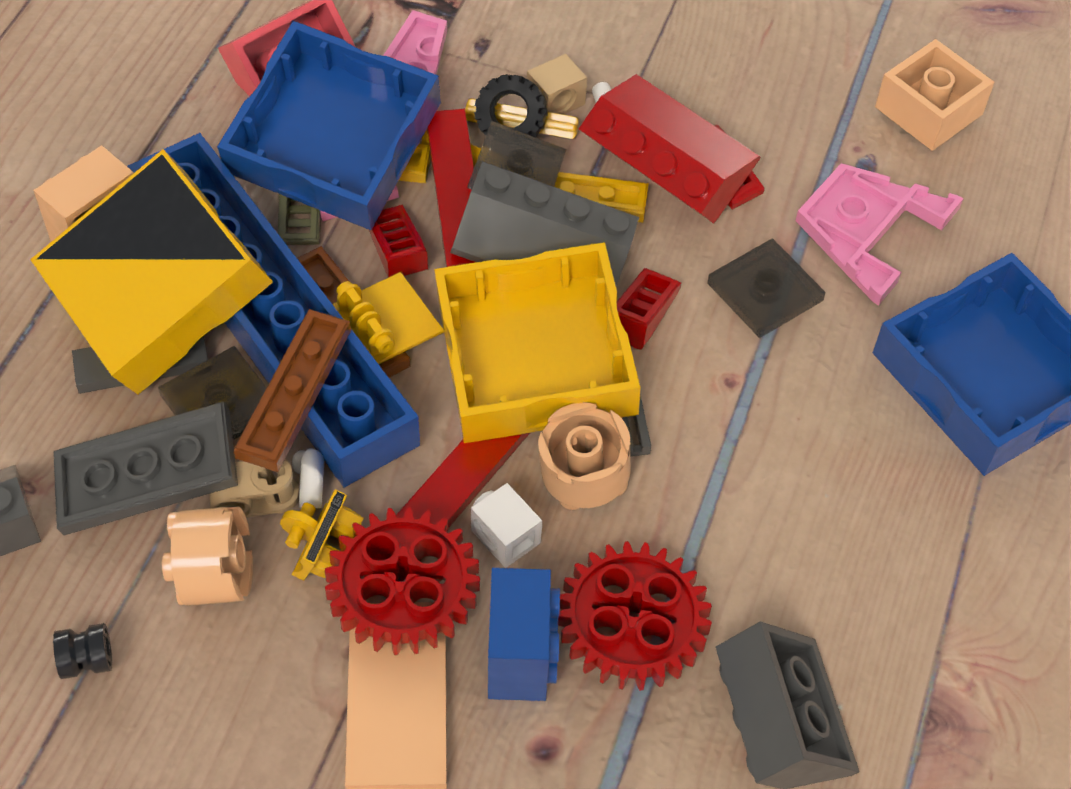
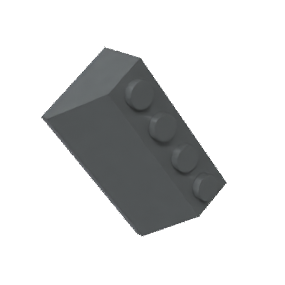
M482 161L450 253L475 262L495 259L516 260L532 257L546 251L605 242L615 286H617L631 248L639 217Z

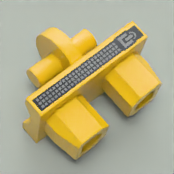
M334 489L328 503H325L317 521L313 518L316 508L310 503H303L300 511L287 510L284 512L280 525L289 533L285 544L290 548L297 549L301 540L307 541L291 575L303 581L310 572L325 578V568L332 566L329 553L330 551L338 550L325 543L329 534L338 539L340 535L354 538L352 524L356 522L361 525L364 517L343 505L347 497L346 494Z

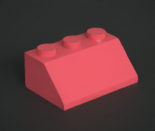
M309 0L220 46L218 49L235 82L249 96L255 91L264 76L268 61L292 21L341 38L355 47L332 0Z

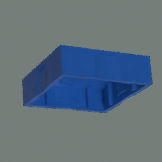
M292 21L268 61L260 84L244 101L218 144L217 148L220 158L235 177L372 230L441 104L439 76L388 56L362 51L341 38Z
M1013 253L968 276L954 289L938 296L929 297L882 323L873 350L874 356L983 476L1071 424V315L1060 305L1054 294Z

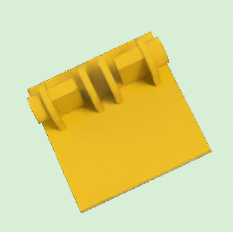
M401 272L363 290L357 284H352L349 281L343 282L337 287V302L332 305L344 320L350 321L352 331L378 364L444 333L443 328Z

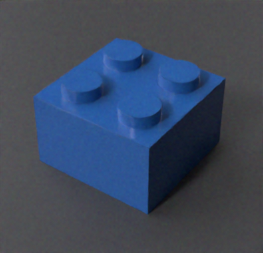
M492 568L488 649V699L546 701L547 683L557 684L560 588H550L551 569Z

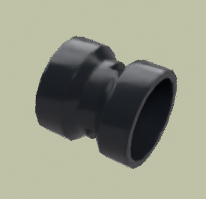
M105 623L89 625L86 631H82L80 634L71 629L54 632V658L60 679L77 677L82 669L92 670L94 673L112 671L111 642Z

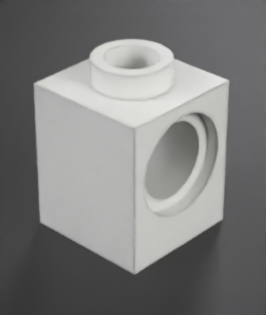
M508 483L496 491L490 490L483 493L471 507V531L504 568H507L541 543L542 520Z

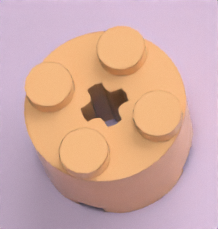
M588 402L570 404L554 412L548 419V424L543 432L540 433L538 439L542 479L550 494L559 500L564 508L570 510L602 506L617 496L622 495L627 490L631 471L630 434L623 419L611 410L608 413L597 409V404Z
M220 507L170 512L167 517V530L171 539V552L163 554L162 571L166 582L174 581L178 604L191 606L244 601L243 596H248L251 590L253 557L252 550L245 551L242 536L250 535L248 522L242 508Z

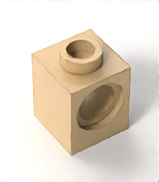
M567 54L527 71V79L533 82L545 97L547 111L566 114L585 105L587 76Z

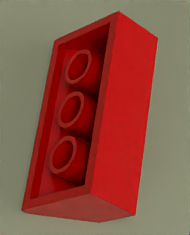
M637 74L601 95L578 128L593 141L713 224H715L761 158L758 154Z

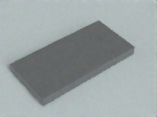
M224 402L53 451L57 529L63 535L238 486L230 411Z

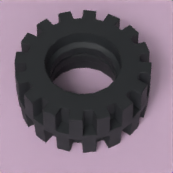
M500 75V77L488 81V84L479 91L480 95L474 105L476 106V112H474L475 119L479 124L478 127L481 132L491 141L507 147L522 146L534 140L539 135L541 129L544 128L547 116L546 100L540 89L530 80L518 75ZM508 94L521 96L527 105V116L524 122L514 128L502 126L497 121L495 115L497 102Z

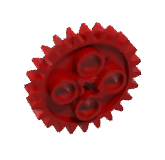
M407 507L403 518H397L393 509L388 508L386 520L380 521L376 515L370 513L369 527L364 528L362 525L354 522L352 524L354 538L344 535L339 536L341 551H330L329 557L332 566L325 568L324 571L326 582L330 583L325 586L326 598L332 601L330 603L332 616H342L340 623L343 632L350 631L356 627V643L360 644L371 636L373 637L375 652H378L385 642L392 643L394 655L399 654L402 643H409L413 653L418 654L420 641L426 639L435 649L438 647L437 634L439 632L453 638L455 636L453 621L464 625L468 623V611L465 608H476L477 595L474 592L480 591V577L476 576L479 573V560L472 558V542L461 544L463 542V530L461 528L448 533V518L444 517L434 525L431 523L430 510H426L420 519L413 518L412 507ZM382 553L391 556L382 561L372 559L373 556ZM426 556L438 559L436 562L428 564L419 561ZM400 578H406V581L400 582ZM377 595L387 598L379 604H371L366 601L368 598ZM422 598L435 601L434 604L426 607L414 604Z
M629 541L624 542L623 552L619 554L615 552L610 544L606 545L603 559L592 551L588 553V567L576 563L573 572L574 578L565 577L563 591L565 593L560 594L561 611H559L558 626L565 627L561 630L560 640L561 643L565 644L573 643L570 647V659L573 660L585 656L583 672L585 674L598 667L601 669L600 683L604 684L611 675L618 676V686L622 690L628 678L635 679L639 691L644 690L646 678L652 677L654 682L659 687H662L666 671L676 679L681 678L682 663L690 667L695 665L696 652L704 651L707 641L704 636L709 635L712 621L706 619L710 616L712 605L711 603L703 602L707 588L706 586H693L697 577L696 570L682 573L684 561L682 557L669 563L666 561V548H662L656 556L650 555L649 544L646 542L642 545L639 553L633 552ZM616 585L621 587L624 592L611 593L605 587ZM663 594L671 600L659 602L653 599L651 595ZM595 605L598 606L596 610L592 608ZM636 612L639 614V616L632 617L629 615V613ZM671 619L675 620L674 624L670 622ZM610 627L617 634L604 636L599 634L596 629ZM655 635L660 637L665 643L653 645L645 641L644 637Z

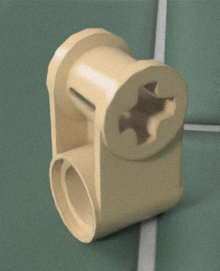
M286 459L279 472H277L278 475L275 476L272 470L244 461L235 462L238 486L210 494L211 508L241 507L246 518L284 513L295 507L299 501V488L293 479L291 465ZM276 493L279 496V502H277L274 497V494Z

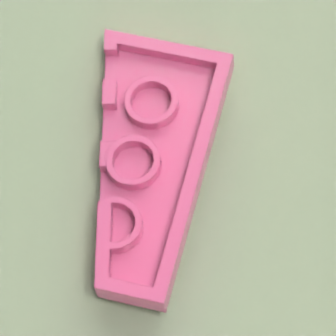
M412 10L383 56H388L437 74L447 34V21Z

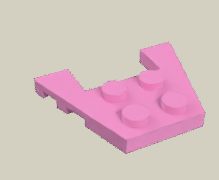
M841 163L798 210L796 222L868 298L879 306L898 283L901 272L870 255L869 251L904 211H908L942 230L958 212L964 198L951 193L948 194L947 198L928 193L929 187L914 184L911 188L889 182L891 178L889 176Z

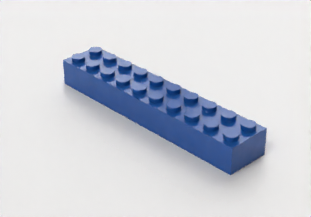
M198 133L164 150L189 175L216 209L222 223L243 243L273 281L272 284L224 322L269 384L309 309L337 318H343L202 134ZM160 151L127 167L135 173ZM351 329L301 427L315 449L323 455L325 463L343 488L420 446L419 416Z

